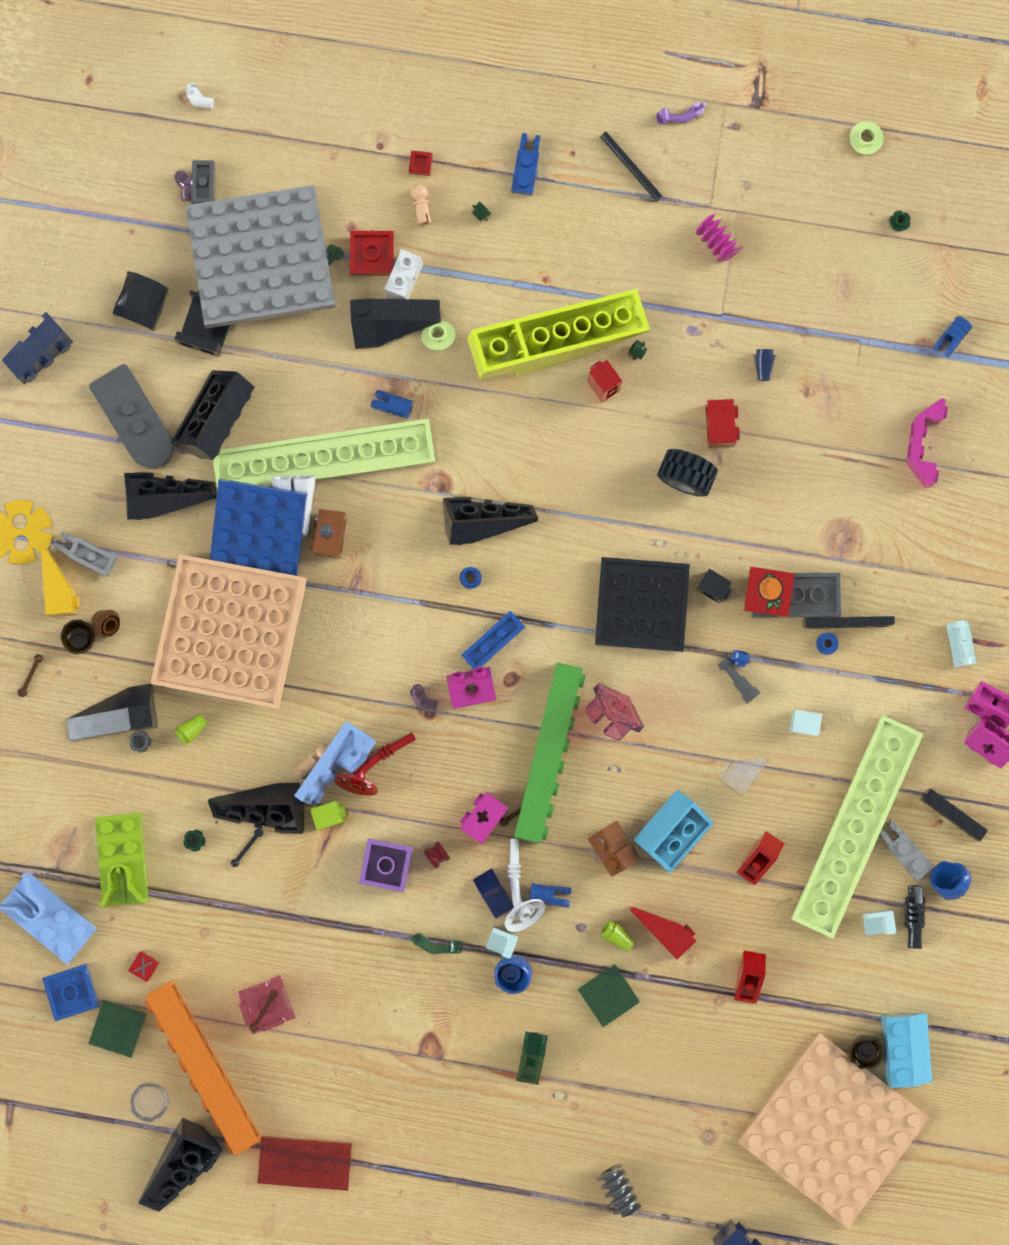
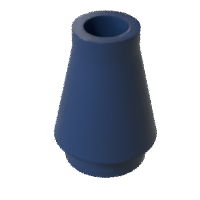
M756 349L754 360L758 381H770L776 356L772 349Z

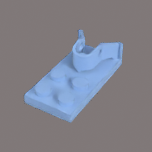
M346 721L294 796L312 806L315 803H319L324 796L323 791L327 785H331L334 782L339 768H343L348 773L356 770L366 761L376 741Z
M30 872L22 874L20 882L0 905V911L8 915L66 964L72 961L98 929Z

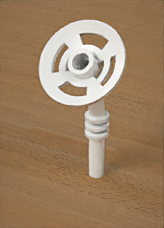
M510 839V864L508 865V868H510L508 873L510 874L507 877L510 878L514 908L506 917L504 925L508 931L517 932L530 927L538 921L545 911V904L540 899L522 902L519 878H521V875H519L521 873V870H519L521 868V865H519V839ZM513 920H520V921H521L520 923H517V924H511V923L513 922Z

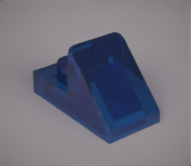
M492 868L473 879L495 919L514 908L511 899Z

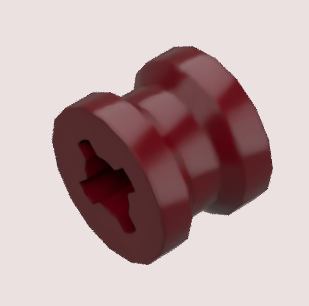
M439 841L435 842L434 847L431 849L427 848L424 850L425 855L435 869L440 867V863L451 859Z

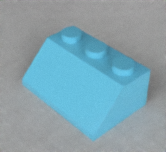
M677 789L634 838V841L671 873L714 822L692 800Z
M927 1013L881 1015L886 1084L891 1088L915 1087L932 1082Z

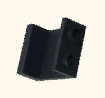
M191 290L192 302L182 332L177 331L174 339L178 345L219 357L230 325L205 329L199 290L198 292Z

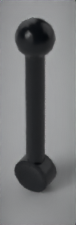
M256 829L254 831L255 835L236 859L231 860L232 867H238L239 861L256 839L263 836L264 832L262 829Z

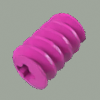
M714 213L699 225L696 235H703L701 241H708L706 247L708 249L714 248L712 255H719L717 261L723 262L735 256L742 249V246L734 247L737 239L729 241L732 233L724 235L727 227H718L721 219L713 221L716 215Z

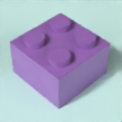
M369 838L367 840L359 884L404 892L414 847Z

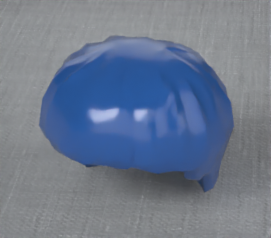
M942 861L933 869L930 875V884L944 899L956 900L964 896L969 889L971 874L960 863Z
M512 955L511 958H502L494 969L496 986L508 994L524 992L533 978V971L529 962L519 956Z

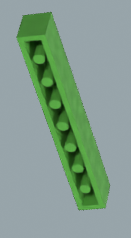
M561 663L556 664L514 835L516 838L541 843V839L546 840L549 827L545 826L547 817L551 818L554 805L550 804L552 795L557 796L559 783L555 781L557 773L562 774L565 761H561L563 752L567 753L570 742L569 739H566L568 730H573L575 718L571 716L573 709H578L580 696L576 695L578 687L583 688L586 675L582 674V668Z

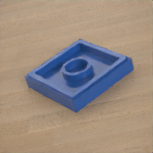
M87 963L42 978L55 1021L100 1007Z

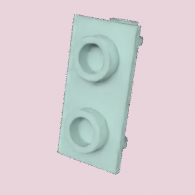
M962 620L946 624L954 668L977 664L969 621Z

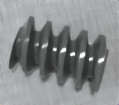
M617 1164L603 1171L597 1180H605V1183L601 1186L602 1190L609 1189L605 1198L613 1197V1200L609 1203L610 1207L617 1206L613 1215L621 1214L622 1217H627L637 1212L641 1208V1204L635 1203L638 1198L634 1194L631 1195L634 1191L633 1187L627 1186L630 1181L628 1178H623L626 1173L625 1170L619 1169L622 1164Z

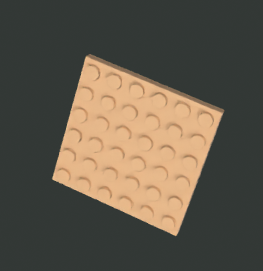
M179 554L150 684L279 709L307 579L300 576Z
M818 1032L737 1142L845 1227L849 1228L929 1117L870 1071L860 1069L854 1063H851L848 1054Z

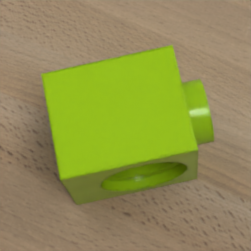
M338 801L310 809L316 830H322L343 823L344 817H347L344 805H339Z

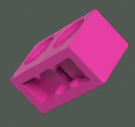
M981 681L972 691L964 709L980 718L985 715L1006 729L1009 725V695Z

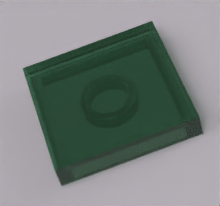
M615 963L578 988V991L602 1027H605L640 1003Z
M104 999L89 1044L132 1058L147 1013Z

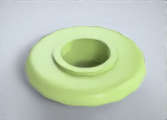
M869 121L856 124L849 136L853 149L864 155L877 152L884 141L883 132L880 127ZM869 133L873 140L871 142H864L861 134Z
M445 321L423 329L421 334L424 345L434 351H442L449 348L456 337L453 326ZM436 332L444 333L440 338L433 337V334Z

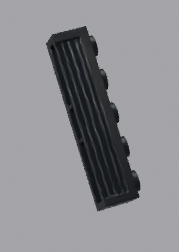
M928 788L920 799L976 841L980 842L988 831L931 788Z

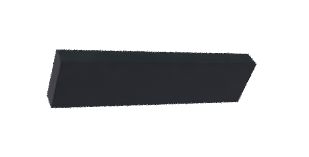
M895 616L805 618L802 620V628L891 627L895 624Z

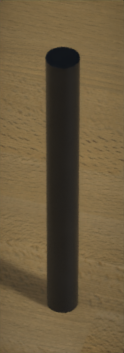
M607 131L604 132L600 138L654 200L658 201L663 195Z

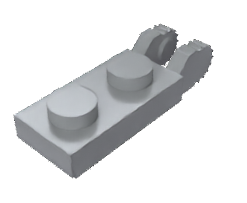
M62 531L60 536L74 544L70 550L60 544H55V549L63 552L67 557L106 577L109 576L118 559L117 557Z
M890 820L888 822L889 828L898 837L892 841L882 829L879 836L912 878L918 881L934 866L907 834L902 832L893 820Z

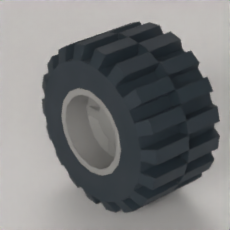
M668 449L657 476L662 482L676 490L693 496L705 497L709 495L718 469L710 461L694 453L680 449Z

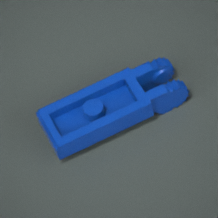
M522 133L511 193L533 196L539 160L540 135H535L533 151L525 150L528 140L527 133Z

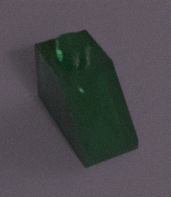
M525 1031L516 1081L539 1084L548 1035Z

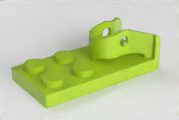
M141 813L95 817L102 902L98 903L99 908L149 902Z

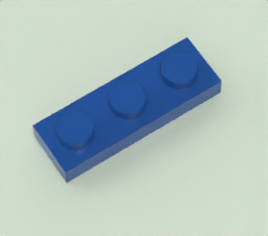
M509 611L461 656L473 669L482 667L516 637L525 626Z

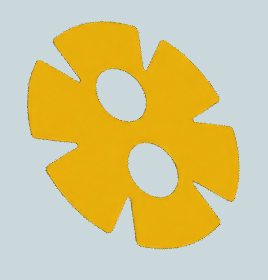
M16 500L6 503L5 508L9 517L0 511V558L10 550L8 563L22 565L36 561L32 548L41 553V549H48L53 534L40 530L52 526L51 520L42 507H39L30 515L33 506L31 501ZM17 514H23L27 518V525L23 529H16L12 524V519ZM20 535L25 536L29 541L28 547L23 551L15 549L13 545L14 539Z

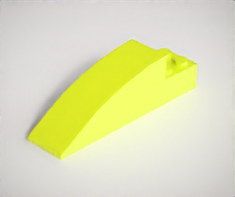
M634 289L471 330L467 340L481 380L515 371L517 377L555 366L650 331L638 291Z

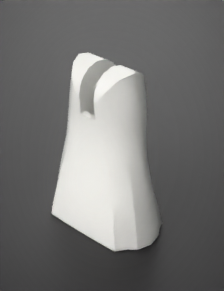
M289 475L272 477V487L308 493L302 536L308 537L315 476Z

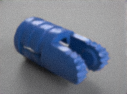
M956 316L951 325L934 344L933 349L939 351L947 341H950L951 343L944 352V355L949 358L972 329L970 322L961 316Z
M376 390L375 397L378 400H372L371 408L409 419L413 408V400Z
M532 883L529 900L540 899L549 906L569 908V900L553 898L554 894L569 895L572 888Z

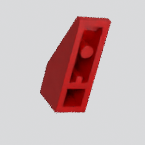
M634 906L629 908L677 960L696 942L693 937L696 933L687 924L683 927L678 922Z

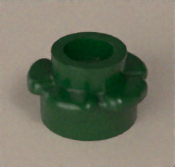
M480 201L476 205L473 204L474 210L472 213L480 221L483 219L488 221L487 218L491 215V212Z
M898 210L890 217L889 223L893 230L900 232L910 227L909 221L911 218L907 212L903 213L901 210Z
M636 340L629 349L628 355L634 361L637 358L641 360L647 351V348L644 347L645 342Z
M195 829L185 834L183 843L187 849L197 852L205 845L206 839L200 830Z

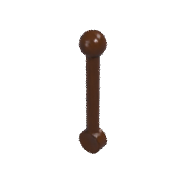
M40 654L34 656V663L23 687L18 690L20 697L27 695L26 689L38 663L43 659Z
M521 807L508 817L501 818L500 825L507 826L511 819L520 814Z
M273 989L270 991L268 1001L256 1021L249 1027L251 1032L258 1030V1024L272 1001L279 995L277 990Z

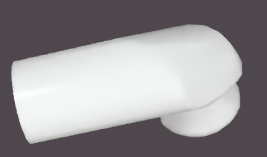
M189 83L186 86V96L193 106L213 109V98L203 97L195 83Z

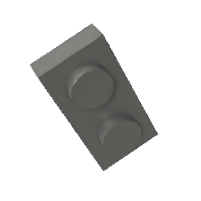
M192 160L191 203L215 201L214 160Z

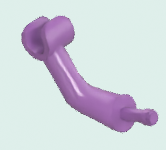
M695 102L684 114L680 115L669 114V109L663 108L661 112H657V122L659 124H667L669 122L687 123L704 112L706 102Z

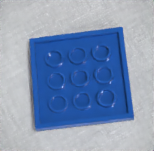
M219 479L210 560L298 576L308 493Z

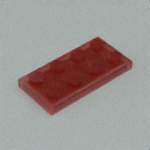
M262 1136L257 1184L348 1191L352 1143Z

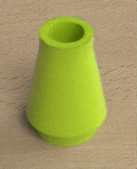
M199 713L196 717L177 726L178 729L174 733L184 745H187L189 742L192 743L208 723Z
M608 921L600 932L604 941L622 948L626 952L634 944V940L629 937L617 922Z

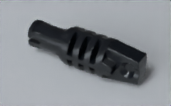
M908 885V895L905 897V925L908 928V948L922 949V928L925 926V897H923L922 886Z

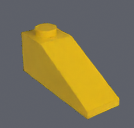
M41 549L46 615L50 617L77 615V609L80 608L79 596H76V592L52 553L47 549Z

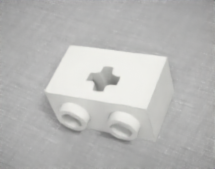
M401 249L385 287L387 297L392 299H409L423 266L422 257Z

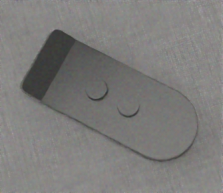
M121 364L91 382L89 385L91 392L132 459L146 469H157L167 464L174 452V446L170 443L172 438L126 364Z

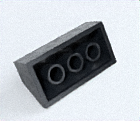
M212 370L170 443L200 459L214 460L219 454L223 442L230 435L235 421L240 417L244 405L251 398V393L255 386L236 371Z

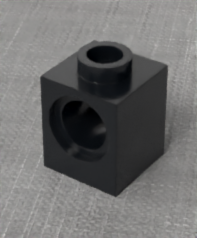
M709 568L696 590L715 602L720 603L722 599L727 600L733 589L729 588L732 584L730 580Z

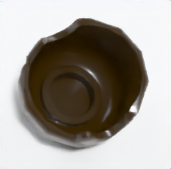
M76 619L64 625L60 638L68 652L78 655L85 654L92 649L95 642V633L88 622Z
M860 1035L854 1038L849 1046L850 1062L860 1069L874 1068L881 1063L884 1057L882 1044L871 1035Z

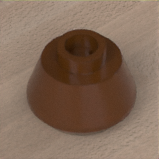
M99 610L93 615L91 626L98 637L109 638L118 631L120 616L114 610Z

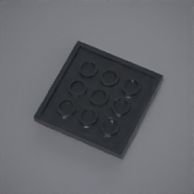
M601 557L595 646L684 652L690 564Z

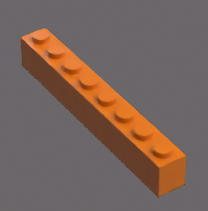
M173 980L146 995L147 1001H145L147 1009L150 1013L154 1012L158 1019L156 1024L162 1033L165 1032L169 1039L167 1041L169 1048L173 1053L176 1052L180 1058L178 1062L181 1069L185 1073L188 1072L192 1079L190 1080L191 1087L196 1093H200L203 1099L201 1100L203 1108L207 1113L210 1111L214 1120H212V1123L217 1132H222L225 1138L224 1145L229 1152H233L236 1156L258 1143L262 1138Z

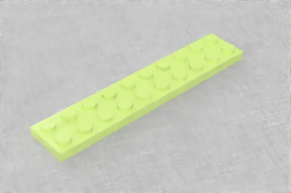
M429 419L222 449L214 458L213 464L217 488L219 479L272 487L271 478L276 476L312 475L315 476V481L432 464L435 463L430 422Z
M884 715L880 716L791 920L832 939L834 938L923 733Z

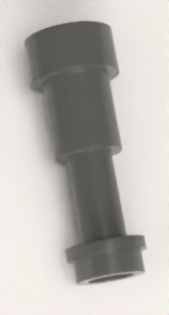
M726 657L717 666L720 668V671L724 669L735 682L733 685L743 695L741 698L748 704L760 694V691L755 686L752 687L744 676L741 677L730 664L732 660Z

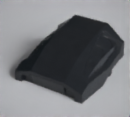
M127 271V277L115 304L113 315L123 317L154 331L169 289L153 279Z

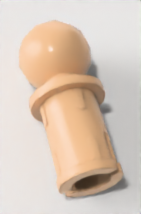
M418 184L413 186L411 190L412 198L417 201L413 203V207L416 210L418 226H421V224L422 226H428L431 224L428 207L430 202L425 200L428 196V190L424 185Z
M327 745L319 746L314 757L309 754V758L294 768L302 780L310 774L328 748Z

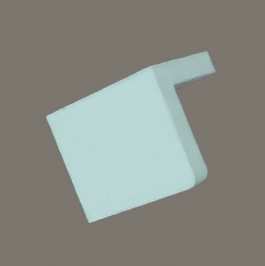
M793 710L789 733L818 736L822 714Z
M892 910L862 913L866 935L896 934Z
M493 926L486 948L500 953L506 958H511L518 936Z

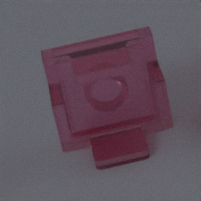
M598 683L593 688L596 697L585 709L591 722L597 724L604 715H606L608 720L612 721L603 730L606 736L620 741L630 730L639 733L644 728L628 695L601 683Z
M281 975L238 991L241 1001L239 1007L246 1026H250L256 1021L270 997L271 990L275 989L279 994L272 1001L258 1024V1030L252 1032V1034L267 1031L296 1018Z

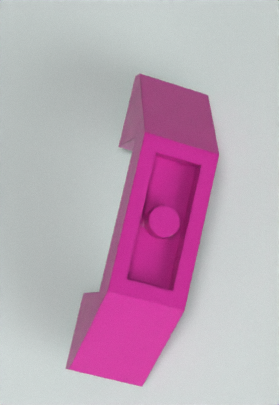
M941 398L916 416L911 423L906 464L924 488L928 489L934 483H937L939 470H936L937 463L919 461L924 455V446H921L922 438H925L927 434V425L924 423L938 425L943 419H946L948 406H945L946 399Z

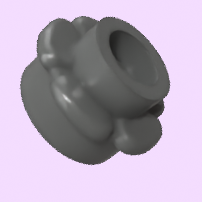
M145 731L135 732L130 737V747L133 751L143 753L151 746V738L148 737V733Z

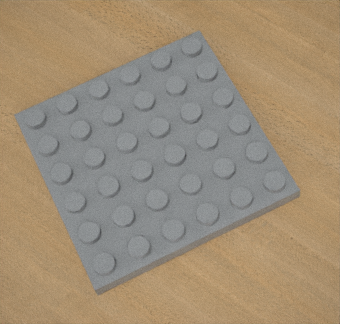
M314 185L185 205L205 329L336 308Z

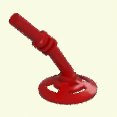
M411 732L392 744L387 743L386 747L383 745L382 749L378 748L377 752L356 769V772H353L352 775L336 776L334 779L335 784L354 794L364 796L376 795L378 788L365 779V773L381 759L386 760L385 757L389 758L390 754L393 756L394 752L416 740L414 734Z

